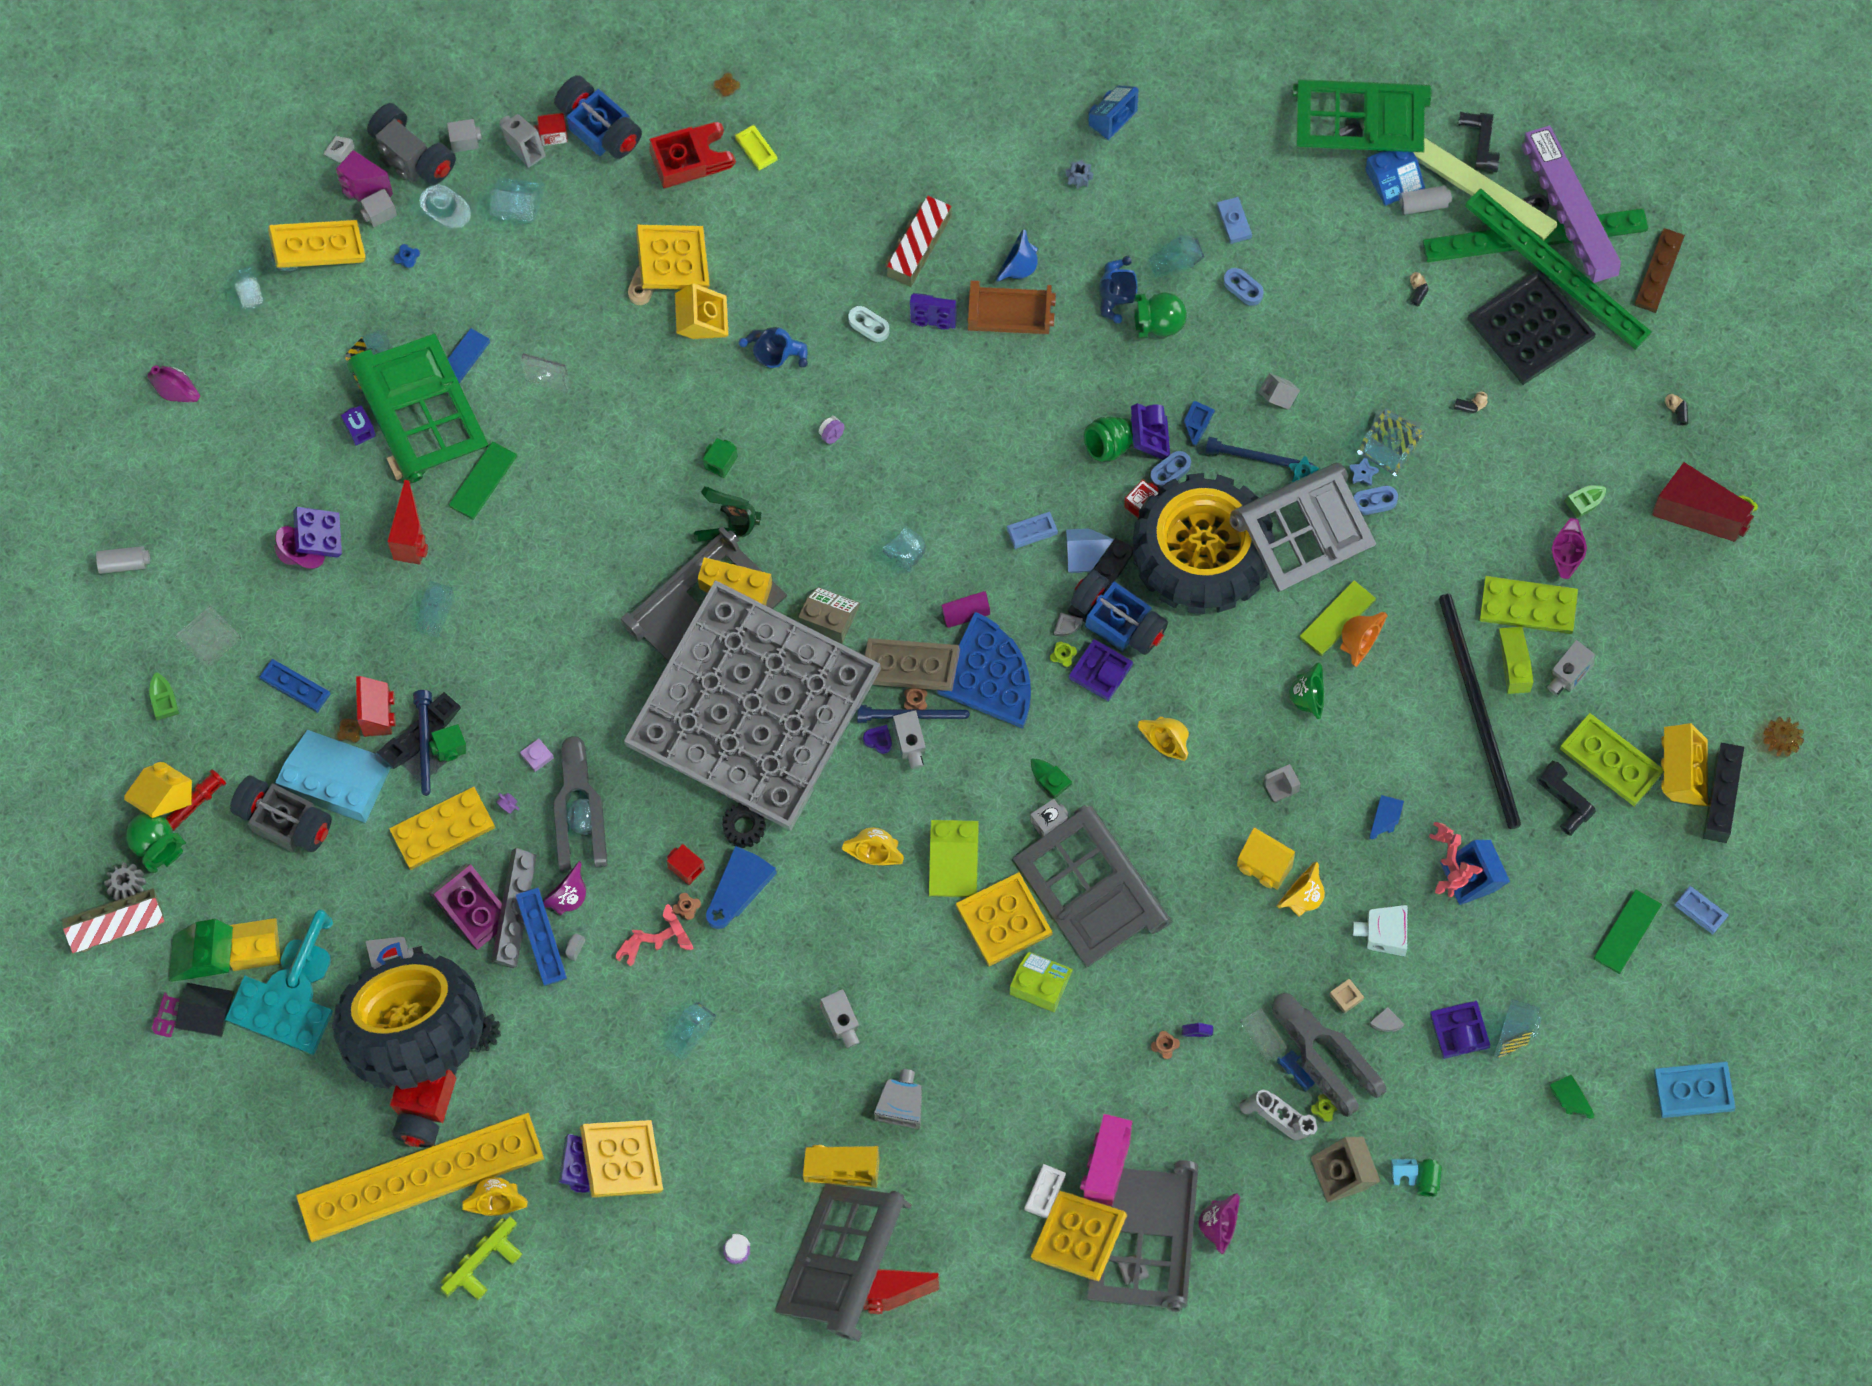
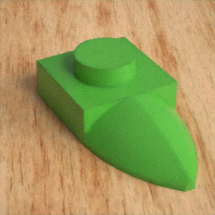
M1597 485L1586 486L1568 495L1564 502L1574 515L1579 518L1594 510L1602 502L1606 494V488Z
M157 672L154 673L150 682L149 692L156 719L161 720L180 714L171 685L162 675Z

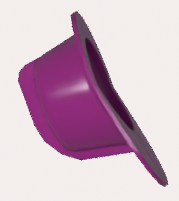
M284 526L277 530L274 549L280 561L288 565L298 564L309 569L318 568L323 564L324 556L295 552L293 527Z

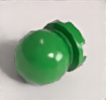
M1163 292L1153 295L1148 300L1145 294H1135L1134 301H1138V309H1134L1136 331L1140 330L1137 334V339L1148 338V333L1150 332L1156 336L1168 337L1182 330L1186 323L1187 311L1185 304L1179 297Z
M141 813L132 818L126 828V842L130 850L143 858L142 864L150 873L158 872L157 868L163 864L168 867L183 853L181 846L185 845L186 841L179 833H173L170 823L162 815L152 818L145 813Z

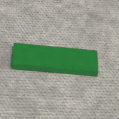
M492 441L450 502L449 507L474 520L517 458V454Z
M1636 889L1596 953L1594 960L1620 974L1662 904Z

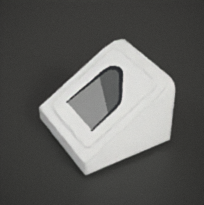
M335 136L325 150L324 155L342 163L354 149L353 140Z

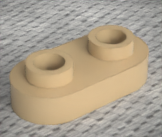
M639 265L629 286L628 295L633 304L644 305L650 300L654 289L642 288ZM637 290H642V291H643L642 293H639V294L636 293Z

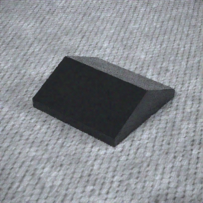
M187 983L179 1000L175 1028L222 1037L226 1025L225 1019L230 1010L234 991Z

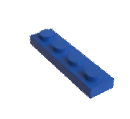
M539 888L516 894L544 986L566 980V973Z

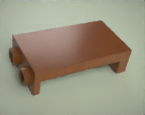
M971 280L968 331L1049 334L1050 326L1054 327L1055 313L1050 312L1051 306H1055L1056 293H1052V285H1047V290L980 287V281Z

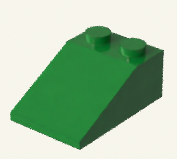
M217 919L195 922L174 934L169 981L175 982L229 973L233 927Z

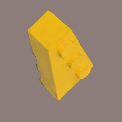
M705 557L698 575L699 588L706 593L709 592L716 580L765 606L772 587L770 573Z
M812 1145V1147H806L803 1170L804 1182L877 1188L880 1161L878 1146L825 1147L822 1145Z

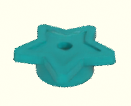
M1304 456L1299 463L1289 464V467L1294 472L1292 483L1319 470L1317 466L1309 464L1307 456Z

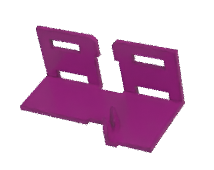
M166 992L151 1029L157 1035L171 1038L176 1021L161 1019L163 1012L177 1016V1011L174 1009L180 999L169 997ZM167 1000H170L167 1009H165ZM160 1022H162L160 1031H157ZM169 1025H172L170 1033L168 1034V1027Z

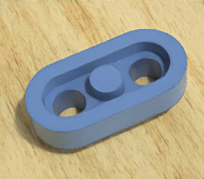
M1231 268L1225 273L1224 285L1226 289L1241 301L1250 306L1257 305L1262 301L1263 287L1239 268ZM1237 280L1239 283L1233 284L1231 281ZM1253 293V294H1255L1256 296H1255V297H1249L1248 294Z
M1182 451L1172 453L1152 469L1151 483L1158 488L1172 479L1179 480L1190 470L1191 459L1189 455ZM1182 463L1183 467L1178 468L1175 464ZM1163 476L1166 480L1160 481L1158 477Z
M1382 486L1359 491L1353 498L1361 514L1369 515L1393 509L1397 505L1398 493L1390 486ZM1388 498L1390 501L1383 502L1382 499ZM1365 502L1368 506L1362 507L1360 503Z

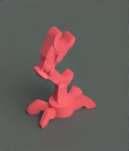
M1434 822L1433 825L1438 827V833L1436 835L1430 834L1429 837L1436 841L1448 843L1447 858L1441 859V862L1448 866L1451 872L1447 877L1448 881H1439L1435 893L1441 894L1445 892V888H1448V896L1453 897L1454 890L1466 885L1473 874H1478L1483 869L1467 863H1461L1459 869L1456 863L1457 847L1461 845V835L1454 834V831L1445 824Z
M667 904L663 917L665 921L669 922L671 927L656 935L644 933L642 930H632L634 934L628 941L625 940L616 954V959L620 961L624 955H629L627 964L632 966L641 942L655 943V949L659 950L663 945V941L673 935L677 936L680 948L693 950L694 947L671 906Z

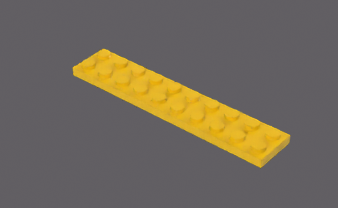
M528 1112L296 1196L310 1240L315 1242L480 1183L484 1179L496 1177L536 1163L545 1158Z

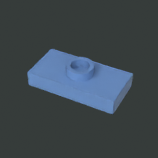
M1239 197L1217 202V208L1230 244L1251 239L1252 233Z
M1050 512L1007 526V532L1014 549L1058 534Z
M1691 886L1674 905L1712 935L1728 917L1727 913Z

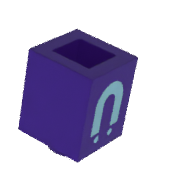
M362 405L352 407L341 415L343 423L356 446L376 436L373 425Z

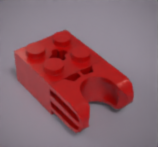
M713 122L695 128L691 126L650 138L649 152L663 189L731 169L735 165V157L730 151L715 152L709 148V145L721 139L724 133L721 123Z

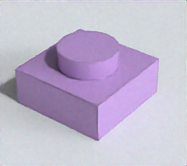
M537 739L520 752L521 756L535 772L554 759L552 753L540 739Z

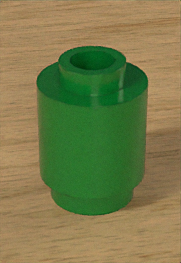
M1424 1159L1423 1162L1418 1163V1175L1416 1176L1415 1186L1418 1189V1195L1425 1197L1437 1196V1191L1440 1190L1442 1166L1438 1164V1161Z

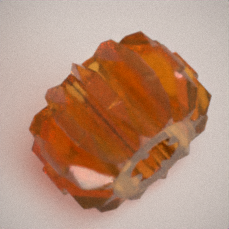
M1779 716L1776 722L1771 720L1768 723L1769 728H1765L1763 732L1766 736L1763 741L1764 744H1770L1769 752L1776 749L1778 757L1784 751V754L1788 757L1791 755V751L1794 753L1799 751V746L1804 742V738L1801 737L1804 734L1803 729H1797L1799 721L1792 724L1790 723V717L1783 721L1781 716Z

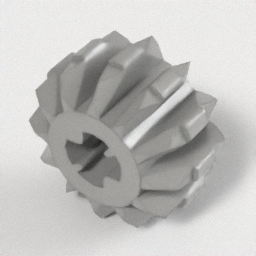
M123 862L121 868L114 865L113 869L115 872H107L106 874L109 880L104 881V885L108 888V895L114 896L115 901L144 891L141 886L146 885V880L142 878L144 875L142 870H137L135 864H131L128 867Z

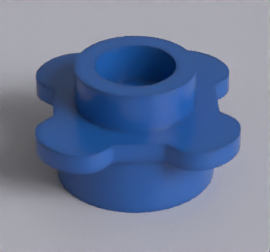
M402 244L399 247V253L394 256V261L404 267L411 268L415 265L417 257L420 256V251L417 248L412 249L408 247L407 244Z

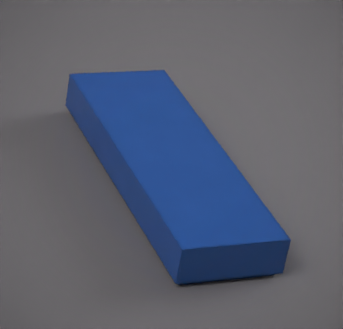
M472 328L448 358L459 383L490 343L489 338Z
M274 659L269 662L259 676L263 682L317 713L331 695L330 691Z

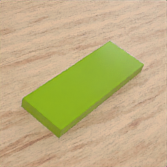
M1354 580L1300 635V639L1322 656L1342 636V629L1345 623L1355 616H1361L1376 601V598Z

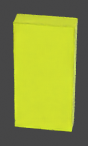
M754 125L735 135V139L759 171L778 160L776 154Z

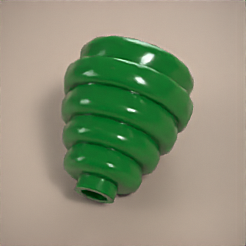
M1110 416L1106 418L1099 417L1087 425L1084 430V443L1091 457L1096 461L1111 462L1118 459L1120 455H1123L1133 444L1131 420Z

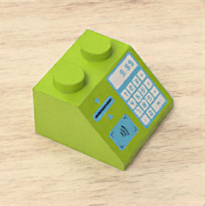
M1028 952L1020 963L1010 985V995L1055 1013L1073 969Z

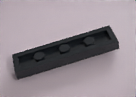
M1117 538L1113 540L1094 569L1110 581L1107 590L1113 582H1116L1133 556L1132 546ZM1071 605L1068 609V614L1082 618L1083 622L1086 623L1088 614L1082 613Z

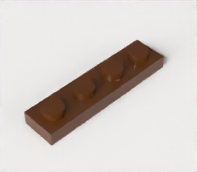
M1663 228L1635 302L1636 307L1654 313L1657 312L1683 243L1684 234Z

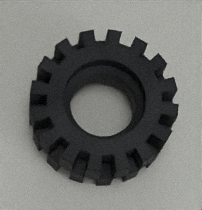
M738 803V807H735V805L730 806L731 810L727 809L725 812L726 816H723L722 819L723 832L728 842H733L734 846L737 847L741 845V848H746V845L753 847L754 842L758 844L760 837L763 838L765 835L766 825L764 817L749 810V807ZM740 818L750 819L753 822L752 829L747 833L738 832L735 829L737 820Z

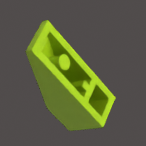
M1523 627L1499 628L1507 694L1529 693L1533 685V675Z

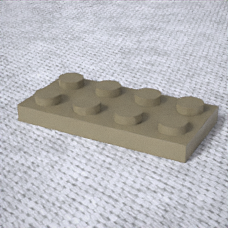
M868 638L865 656L880 663L881 670L872 685L952 691L960 648L959 645Z

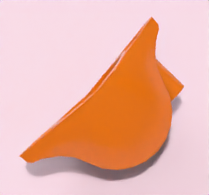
M1380 612L1373 616H1355L1345 623L1342 629L1343 643L1340 649L1351 654V663L1355 667L1360 664L1376 641L1388 616L1385 612Z

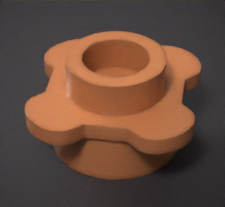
M909 688L905 690V709L927 708V703L925 702L927 691L925 689Z
M682 893L679 896L680 900L673 906V912L680 914L687 920H691L694 918L697 908H700L701 902L699 899L689 897L687 893Z
M1162 1031L1159 1033L1156 1042L1151 1044V1049L1162 1054L1164 1059H1170L1172 1052L1179 1048L1180 1041L1174 1039L1168 1032Z

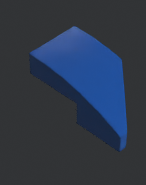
M1193 401L1184 420L1194 446H1197L1215 413L1214 409L1196 401Z
M1381 795L1370 839L1377 838V835L1383 832L1391 833L1394 831L1395 825L1398 824L1404 804L1403 800Z

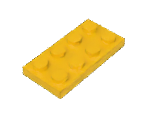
M357 220L269 225L268 228L277 268L363 263L366 258Z
M472 787L389 828L409 869L412 870L495 829V825L475 787Z

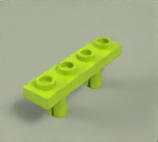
M511 1217L507 1220L502 1218L493 1227L495 1232L489 1238L485 1236L475 1246L478 1250L472 1256L467 1254L459 1262L460 1268L455 1274L450 1272L441 1281L443 1284L441 1292L449 1297L458 1287L463 1286L477 1300H480L488 1289L473 1276V1271L493 1250L499 1251L512 1265L522 1256V1253L507 1240L508 1235L517 1227V1222Z

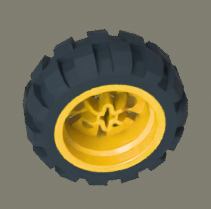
M1204 473L1186 475V481L1182 483L1172 479L1158 487V494L1156 496L1151 495L1147 498L1139 510L1138 521L1134 524L1132 551L1134 565L1140 570V579L1149 591L1154 592L1156 590L1159 593V600L1173 608H1176L1178 603L1188 606L1189 613L1205 614V608L1216 607L1217 613L1235 608L1236 601L1239 599L1246 601L1260 589V583L1263 579L1267 578L1268 571L1248 531L1239 532L1230 524V514L1233 510L1259 498L1248 487L1243 485L1238 489L1233 486L1234 479L1217 474L1216 480L1204 479ZM1268 514L1257 519L1268 543L1272 544L1275 542V536L1272 532L1273 522ZM1189 520V523L1191 525L1190 530L1183 524V522ZM1215 521L1222 523L1217 530L1214 526ZM1199 527H1205L1207 530H1200ZM1221 537L1226 538L1228 541H1223ZM1178 538H1186L1182 542L1177 540ZM1168 546L1174 547L1176 550L1169 551ZM1240 546L1239 551L1229 550L1230 547ZM1224 558L1228 562L1222 564L1218 560ZM1179 559H1186L1188 562L1184 564Z
M429 953L413 954L411 958L402 959L401 956L385 960L386 964L376 969L373 967L369 968L358 976L359 980L354 985L349 984L340 995L339 1004L335 1006L332 1024L333 1037L347 1068L364 1082L368 1081L375 1087L389 1089L392 1085H398L401 1089L418 1087L419 1082L429 1079L433 1082L444 1077L448 1069L453 1066L458 1068L469 1057L470 1048H476L481 1037L484 1011L475 984L466 971L452 960L443 956L434 959Z

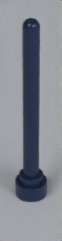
M1208 437L1205 451L1206 455L1211 456L1224 453L1289 467V464L1301 461L1221 444L1222 441H1217L1218 438Z
M417 690L413 693V703L418 709L421 793L424 796H428L431 793L427 707L432 703V693L428 690Z
M861 704L860 708H857V723H867V721H872V719H893V716L915 710L918 719H967L970 716V712L968 710L872 709V707Z

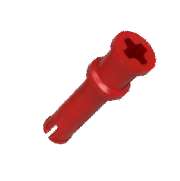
M213 769L209 771L210 774L200 784L197 783L195 785V790L192 792L191 805L175 810L166 817L173 831L205 800H211L212 794L221 786L227 784Z

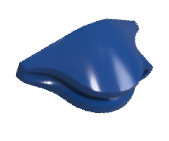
M1021 230L995 279L996 281H1001L1004 278L1022 279L1035 271L1038 263L1036 255L1038 248L1029 243L1026 230Z

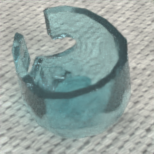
M905 526L899 536L882 548V552L890 559L897 558L898 560L895 563L907 572H911L912 566L916 565L923 558L926 544L918 533Z

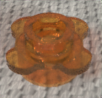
M725 73L724 77L720 80L714 81V87L718 88L724 97H728L740 88V82L735 81L731 73Z
M342 719L340 721V732L337 734L338 739L341 741L347 739L354 743L358 742L361 730L358 720Z

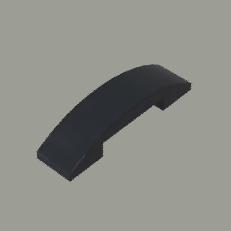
M445 692L427 707L429 742L432 741V732L444 729L461 709V706ZM419 719L397 739L393 737L376 752L392 769L404 764L420 752Z

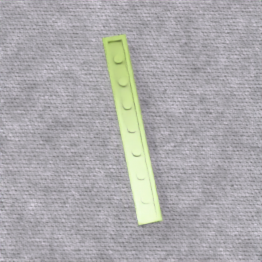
M1426 138L1424 152H1414L1419 163L1469 195L1473 196L1480 188L1543 241L1556 228L1557 222Z

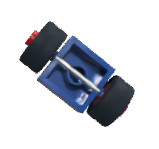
M576 75L571 77L558 90L554 104L567 116L569 130L598 156L607 151L614 158L621 159L637 146L642 136V129L600 89L595 91L594 87L582 76Z
M1091 571L1084 579L1079 581L1071 599L1072 606L1079 609L1082 613L1088 614L1085 627L1121 652L1130 644L1131 647L1143 655H1147L1164 638L1163 633L1168 626V621L1155 611H1151V606L1116 582H1113L1107 590L1110 581L1097 571Z

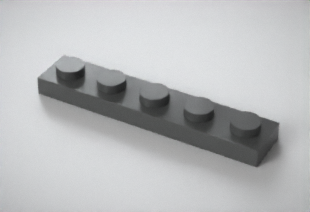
M518 848L513 849L511 852L492 962L509 968L517 967L524 930V921L516 894L531 890L537 857L536 854Z

